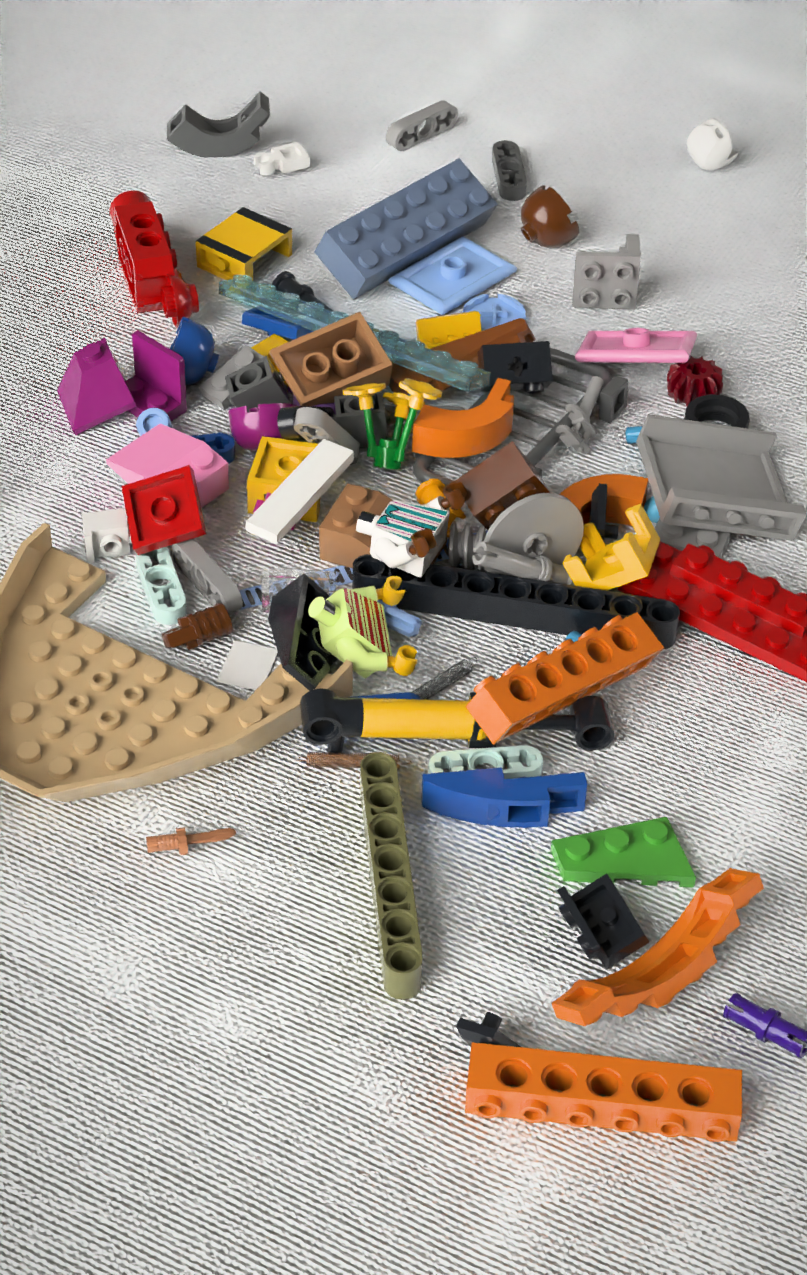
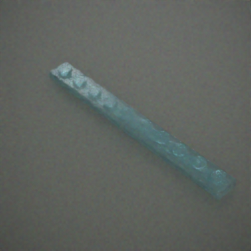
M238 274L234 275L233 279L219 282L218 294L293 324H298L311 331L318 330L349 316L344 312H332L324 309V305L321 303L303 301L297 294L277 291L274 285L254 282L252 277L248 275ZM367 322L391 362L466 392L489 386L491 373L478 368L477 363L459 361L451 358L449 352L433 351L425 348V344L420 341H407L399 338V334L396 332L381 331L374 328V324Z

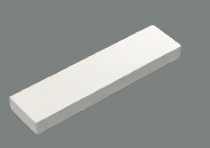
M323 439L246 521V531L278 544L354 461V451Z

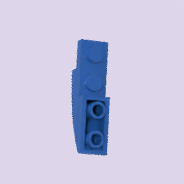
M502 767L422 774L421 803L423 808L440 815L481 825L517 828L548 827L549 814L585 810L587 781L584 772L505 779Z

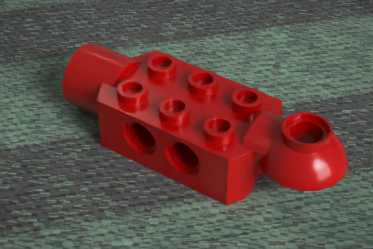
M131 190L123 192L111 202L109 214L114 226L118 259L136 312L138 314L163 310L165 317H172L175 328H178L183 316L190 318L192 313L199 312L196 286L194 283L187 284L183 280L181 273L176 269L177 256L175 249H171L169 233L164 231L162 214L156 213L150 198L140 191Z

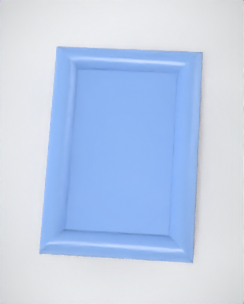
M461 236L390 277L388 281L391 285L439 314L445 315L517 271V267L468 238Z

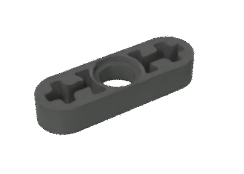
M498 141L492 147V163L499 195L509 201L521 200L526 196L527 179L519 146L512 141Z

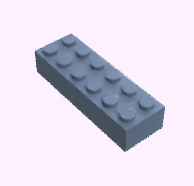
M458 158L330 228L323 235L314 253L354 300L461 236H466L485 225L498 203L462 160Z

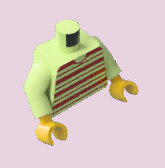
M398 576L388 577L383 588L376 589L375 586L356 589L342 588L333 592L327 599L317 597L312 601L308 609L309 616L318 621L323 647L343 663L346 660L353 662V670L365 679L376 671H387V668H393L399 675L408 676L414 671L417 664V659H415L417 650L409 645L401 646L396 657L392 656L384 606L378 603V600H382L387 605L395 606L402 600L406 590H397L402 582V578Z

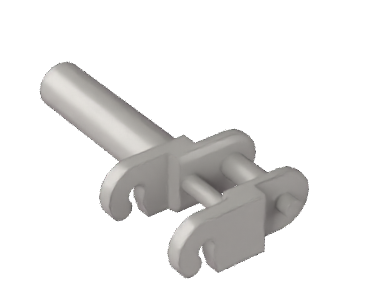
M598 376L591 378L580 407L570 403L564 409L566 412L572 411L568 417L572 420V425L575 427L574 431L566 425H559L555 430L559 434L564 432L559 438L567 447L572 446L577 452L587 454L590 451L588 440L589 438H594L597 434L596 429L590 424V415L604 384L603 379Z

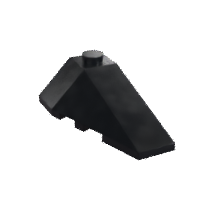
M303 573L272 597L268 620L282 668L311 691L318 686L330 671L331 665L338 658L323 647L318 621L310 617L308 613L309 606L315 598L323 597L327 599L330 596Z

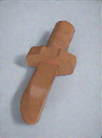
M185 827L176 828V833L146 837L148 853L178 849L180 855H187L188 844L226 840L235 836L236 830L225 828L186 835Z

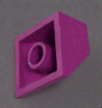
M105 338L95 343H90L74 352L57 392L72 431L76 436L137 405L122 369Z

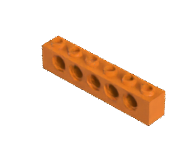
M638 612L624 619L618 615L608 621L601 630H598L596 627L587 630L576 642H573L572 639L565 640L551 654H548L546 651L540 652L526 666L522 667L520 663H517L507 669L498 679H495L493 676L484 679L474 688L476 695L465 707L494 745L571 706L578 699L591 696L646 668L664 649V646Z
M472 1042L465 1113L477 1114L484 1118L506 1117L523 1119L531 1123L544 1121L569 1124L578 1128L592 1126L611 1128L619 1132L640 1131L659 1133L666 1137L687 1136L705 1138L712 1142H736L742 1118V1070Z

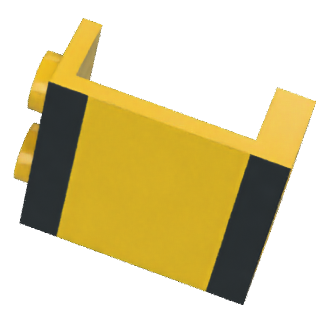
M242 207L195 241L197 267L243 289H247L254 284L253 262L270 250L286 257L292 255V228Z

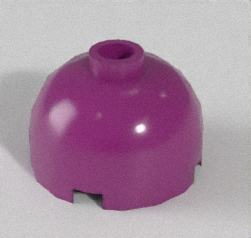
M258 404V407L250 408L249 412H247V406L229 410V425L232 436L242 448L256 452L262 436L284 439L278 429V412L281 408L293 407V404Z

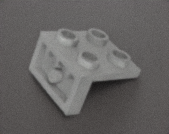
M626 234L625 247H619V252H576L572 296L573 308L636 310L641 262L639 234Z

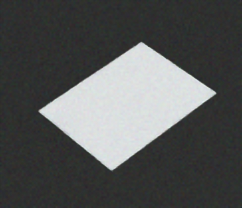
M234 640L216 682L256 690L268 678L278 654L277 648Z

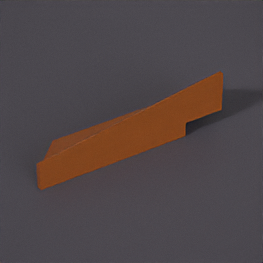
M518 318L393 361L389 387L392 393L409 395L406 390L399 387L400 381L409 378L418 382L429 383L434 388L443 392L479 372L478 351L482 345L533 342L536 339L527 322L522 318Z

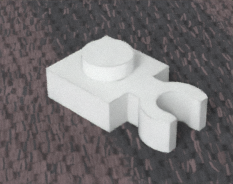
M299 142L273 147L271 148V153L261 152L255 154L254 166H260L261 175L271 174L277 169H280L282 173H293L299 169L310 167V156Z

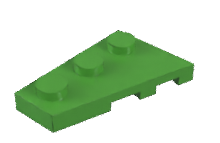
M667 817L551 841V853L563 881L592 883L607 873L613 883L617 879L641 880V885L657 886V881L679 882V887L694 888L696 876Z

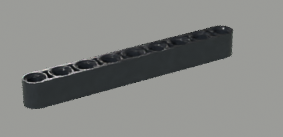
M368 554L359 556L353 562L352 589L375 586L376 589L383 588L388 577L398 576L402 578L400 587L397 590H406L396 607L403 610L568 635L572 631L583 634L593 627L601 630L608 621L618 615L624 619L638 612L664 646V649L672 647L677 638L680 609L672 601L437 564H430L422 578L401 569L390 568L384 562Z

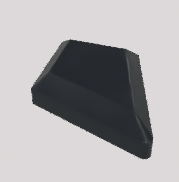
M599 483L592 493L589 523H594L603 541L604 539L617 540L619 526L606 524L607 484Z
M486 1012L481 1024L460 1018L456 1025L462 1039L469 1046H471L472 1042L521 1047L498 1030L502 1018L491 1012Z

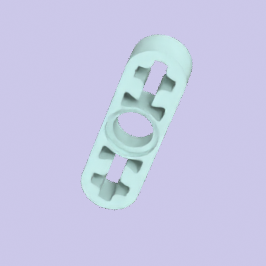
M164 547L141 555L136 554L137 570L155 620L165 625L177 624V619L187 614L186 597L168 548ZM150 558H154L155 561H158V565L152 566V561ZM157 579L170 581L168 584L161 586L152 584ZM170 598L171 607L164 604V600Z
M528 745L442 751L430 758L428 774L444 772L443 769H448L449 772L464 771V767H468L467 770H476L475 767L477 765L487 763L495 768L502 767V769L503 765L507 764V769H503L505 779L536 777L542 774L543 756L538 749Z

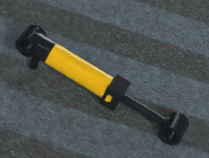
M321 688L307 692L300 700L303 736L313 744H328L327 753L329 752L330 754L331 752V755L332 752L333 755L334 752L335 755L336 752L337 755L338 752L339 755L340 752L342 754L345 737L467 740L469 748H493L497 746V743L492 744L465 707L476 695L475 692H470L469 700L338 697L335 692ZM585 696L575 701L570 708V715L553 714L525 728L528 730H570L575 735L578 746L589 751L603 749L611 744L614 739V729L608 704L598 696Z

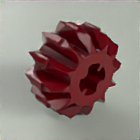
M690 355L686 363L670 365V370L667 374L668 395L674 397L675 403H685L688 406L691 401L700 396L709 394L720 395L722 393V368L716 366L714 360L706 361L703 356L693 358Z

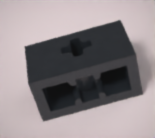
M549 341L482 345L478 351L481 392H491L497 378L511 381L510 394L511 390L523 389L524 394H539L544 392V388H548L553 382ZM512 364L516 365V369L522 370L519 376H515V372L509 370Z

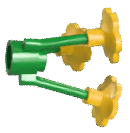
M405 378L404 381L399 382V387L406 390L411 396L403 393L384 392L383 398L396 405L394 413L396 423L393 438H380L379 444H376L371 412V408H374L372 396L386 389V384L370 383L361 386H351L342 390L343 395L359 397L360 409L364 411L368 439L367 457L374 458L373 466L386 469H401V462H404L405 449L417 411L422 409L426 403L425 399L436 400L442 395L440 390L434 388L429 383ZM404 420H406V423H405V426H404V429H403V433H402V436H401L402 427H403V422H404Z

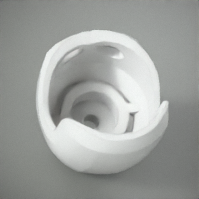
M710 118L701 123L691 132L687 140V148L691 158L698 166L706 170L722 168L739 154V152L732 149V138L729 131L715 118ZM720 130L723 133L724 138L720 133L716 131Z

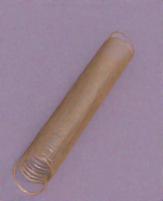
M308 752L306 760L297 761H307L308 766V758L309 765L311 758V765L313 759V765L315 760L316 767L338 766L339 768L340 766L341 768L342 766V768H360L361 760L365 757V753L364 756L363 753L362 756L361 753L360 756L359 753L358 756L357 753L355 756V753L354 755L353 753L352 755L351 753L350 755L349 753L348 755L347 753L346 755L345 753L341 755L340 752L339 755L338 752L337 755L336 752L335 755L334 752L333 755L332 752L331 755V752L330 754L329 752L328 754L327 752L326 754L325 752L324 754L323 752L322 754L321 752L320 754L319 752L318 754L317 752L316 754L315 752L314 754L313 752L312 754ZM392 754V758H394V760H395V762H396L397 769H400V765H399V761H400V760H399V754H398V758H397V754H396V757H395V754H394V757H393V754Z

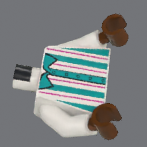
M458 480L447 484L443 489V494L446 498L439 496L426 504L418 505L394 500L390 501L380 516L362 511L357 521L356 531L372 536L370 548L372 557L384 562L390 568H398L422 578L446 541L450 513L449 507L453 510H458L464 505L467 491L463 483Z

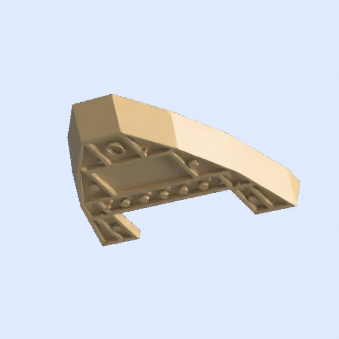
M43 523L20 544L0 582L1 779L36 797L70 802L162 783L257 751L302 725L300 700L309 690L283 669L282 664L269 675L246 701L68 618L106 582V575L104 570L52 547L49 524ZM346 660L333 675L327 673L315 689H329L335 692L338 697L352 696L353 662Z

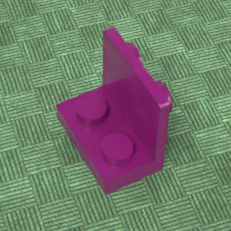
M139 330L132 333L135 375L126 381L137 406L128 410V412L138 418L143 411L149 408H159L168 414L172 422L187 412L184 359L178 353L160 344L155 339L150 338Z

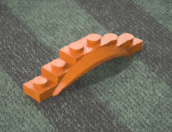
M729 868L712 882L700 887L673 926L642 956L623 969L606 977L594 980L579 979L573 984L571 989L553 1001L551 1004L556 1017L587 1026L598 1021L603 1012L623 1017L634 1012L640 1003L655 1008L670 1003L678 992L690 983L698 981L706 970L717 963L712 947L724 942L727 935L741 925L736 910L748 905L750 899L764 889L760 875L758 873Z

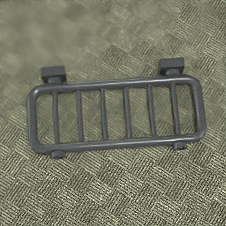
M550 348L551 362L603 379L604 384L596 401L599 405V420L611 424L627 407L628 379L618 375L612 379V374L606 367L594 362H577L574 355ZM512 364L509 370L515 372V376H519L522 370L516 369L515 364ZM553 375V382L584 393L588 388L585 385ZM523 389V390H513V391H516V392H519V393L524 394V389ZM485 392L469 409L482 404L490 392ZM542 393L525 394L564 409L567 404H570ZM583 397L576 403L579 407ZM514 407V415L552 428L540 441L515 431H511L508 436L535 446L526 457L542 478V469L535 467V465L560 440V435L564 433H556L557 426L566 425L570 428L573 427L572 420L568 417L572 411L568 412L556 423ZM493 448L485 453L493 455L498 450ZM415 453V459L417 460L413 465V474L421 483L435 478L441 480L446 486L453 482V480L427 470L435 460L465 471H470L475 466L453 458L433 457Z

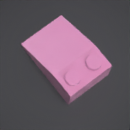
M161 423L106 459L107 465L128 484L190 465L194 470L201 508L229 489L228 462L204 441Z

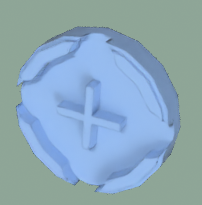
M489 294L476 296L470 299L463 308V312L478 311L480 313L481 331L518 318L526 321L524 306L515 298L504 294H498V298H489Z

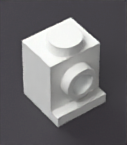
M125 508L81 513L87 563H95L94 558L130 554L129 544H132Z

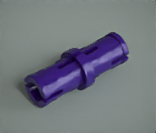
M734 993L728 1001L744 1011L741 1013L726 1005L723 1012L725 1019L755 1032V1037L764 1043L770 1040L795 1054L798 1058H803L806 1055L807 1048L793 1041V1039L797 1038L807 1044V1030L781 1018V1012L774 1008L766 1010L742 997L739 993Z

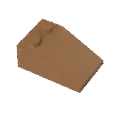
M361 312L273 348L269 352L300 406L334 403V396L343 395L342 390L351 386H361L370 383H385L386 386L390 384L393 364Z
M347 483L319 526L320 560L353 568V562L356 558L366 554L371 555L372 536L356 531L359 515L362 511L380 516L390 501L393 500L379 491ZM447 537L445 543L443 544V546L441 547V549L439 550L431 564H434L436 562L438 556L440 555L441 551L447 543Z

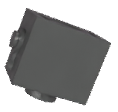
M267 356L225 376L230 395L229 400L237 408L247 406V412H249L250 408L258 407V404L290 403L287 393L288 387L284 383L285 379L281 372L275 369Z
M382 391L372 396L374 408H371L376 444H379L380 438H387V431H389L387 424L390 421V412L384 408ZM353 395L334 396L336 414H333L334 417L331 418L360 443V448H367L368 439L364 411L360 409L359 397Z

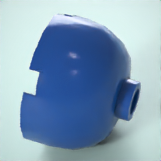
M183 316L170 350L178 353L184 359L185 385L187 386L201 381L206 372L213 373L219 359V354L214 353L215 341L212 333L204 325Z

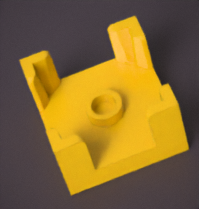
M261 437L247 478V509L249 514L254 513L253 510L257 499L265 501V494L269 492L272 494L313 451L318 443ZM320 498L302 516V521H318Z
M641 504L630 507L625 512L637 533L635 535L632 532L626 533L623 539L606 545L594 523L590 522L584 525L580 549L587 559L585 566L578 556L572 557L571 554L566 555L562 563L575 586L608 591L649 575L660 537Z

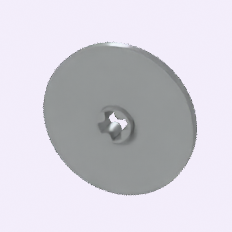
M539 493L525 497L504 510L489 528L483 542L530 558L540 555L545 556L552 563L561 565L566 555L571 554L574 557L580 547L584 531L583 518L578 508L568 498L554 493ZM484 567L485 571L489 573L514 576L488 567Z

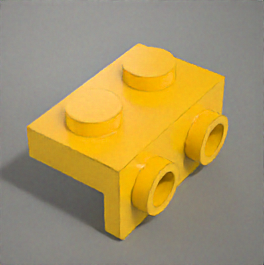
M469 311L417 319L418 352L480 332V313L478 311Z

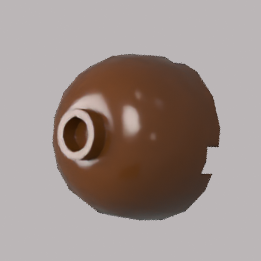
M542 185L526 198L521 208V221L523 223L521 232L530 243L535 241L541 247L559 248L575 239L580 233L577 221L571 224L567 216L572 212L571 209L553 188L549 187L545 190V185Z

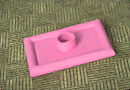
M629 328L624 331H588L575 355V359L577 362L686 363L695 344L697 333L695 331H650L646 328Z

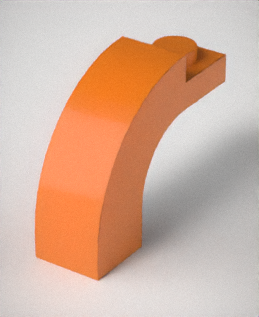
M497 378L487 399L479 406L471 409L447 410L424 404L413 424L412 452L441 458H461L477 455L498 446L512 431L514 395H510L511 381Z
M624 474L598 475L580 480L568 486L559 495L568 498L578 508L585 525L589 523L592 493L599 483L607 484L606 523L632 526L625 513L626 509L641 504L644 508L649 480L644 477Z

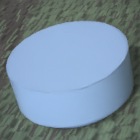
M149 408L139 415L136 427L139 435L142 436L160 423L172 428V422L168 414L162 409Z

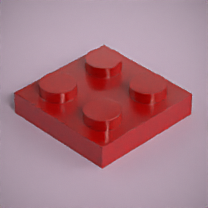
M190 465L121 486L132 546L137 555L207 534L195 474Z

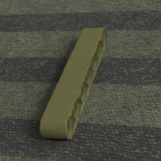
M374 752L366 755L361 760L360 799L382 981L385 992L390 997L406 1000L413 998L421 990L422 947L397 765L394 758L390 755Z

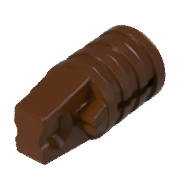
M222 603L214 604V607H208L203 611H198L194 614L190 613L178 618L179 626L161 633L166 648H174L186 644L187 650L202 646L205 642L208 643L213 641V639L223 637V635L228 636L232 634L233 627L225 606Z

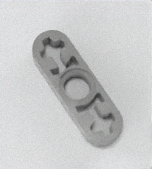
M445 100L434 103L391 124L386 133V142L399 151H405L451 129L458 119V109ZM426 120L424 127L419 131L421 124Z
M311 407L297 409L294 430L310 443L319 444L323 439L353 450L354 461L350 465L357 463L360 443L324 411Z
M194 538L172 545V555L176 565L213 607L214 604L222 603L228 614L242 608L243 601L236 584Z

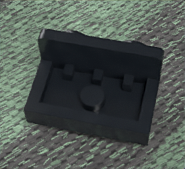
M607 873L572 896L565 886L557 890L564 901V904L558 907L571 929L578 925L583 933L576 938L581 948L590 960L597 956L606 969L650 942Z

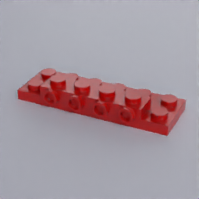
M661 541L659 542L649 575L618 587V590L625 594L672 601L680 609V621L807 682L806 593L794 594L782 588L780 583L773 577L761 578L748 572L747 567L739 561L729 563L717 557L708 546L701 545L696 547L688 543L680 551Z

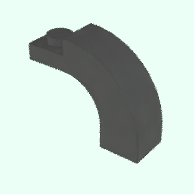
M260 91L237 115L224 120L206 118L185 104L167 123V140L189 154L204 158L230 157L242 153L260 140L259 126H263L270 116L269 97Z

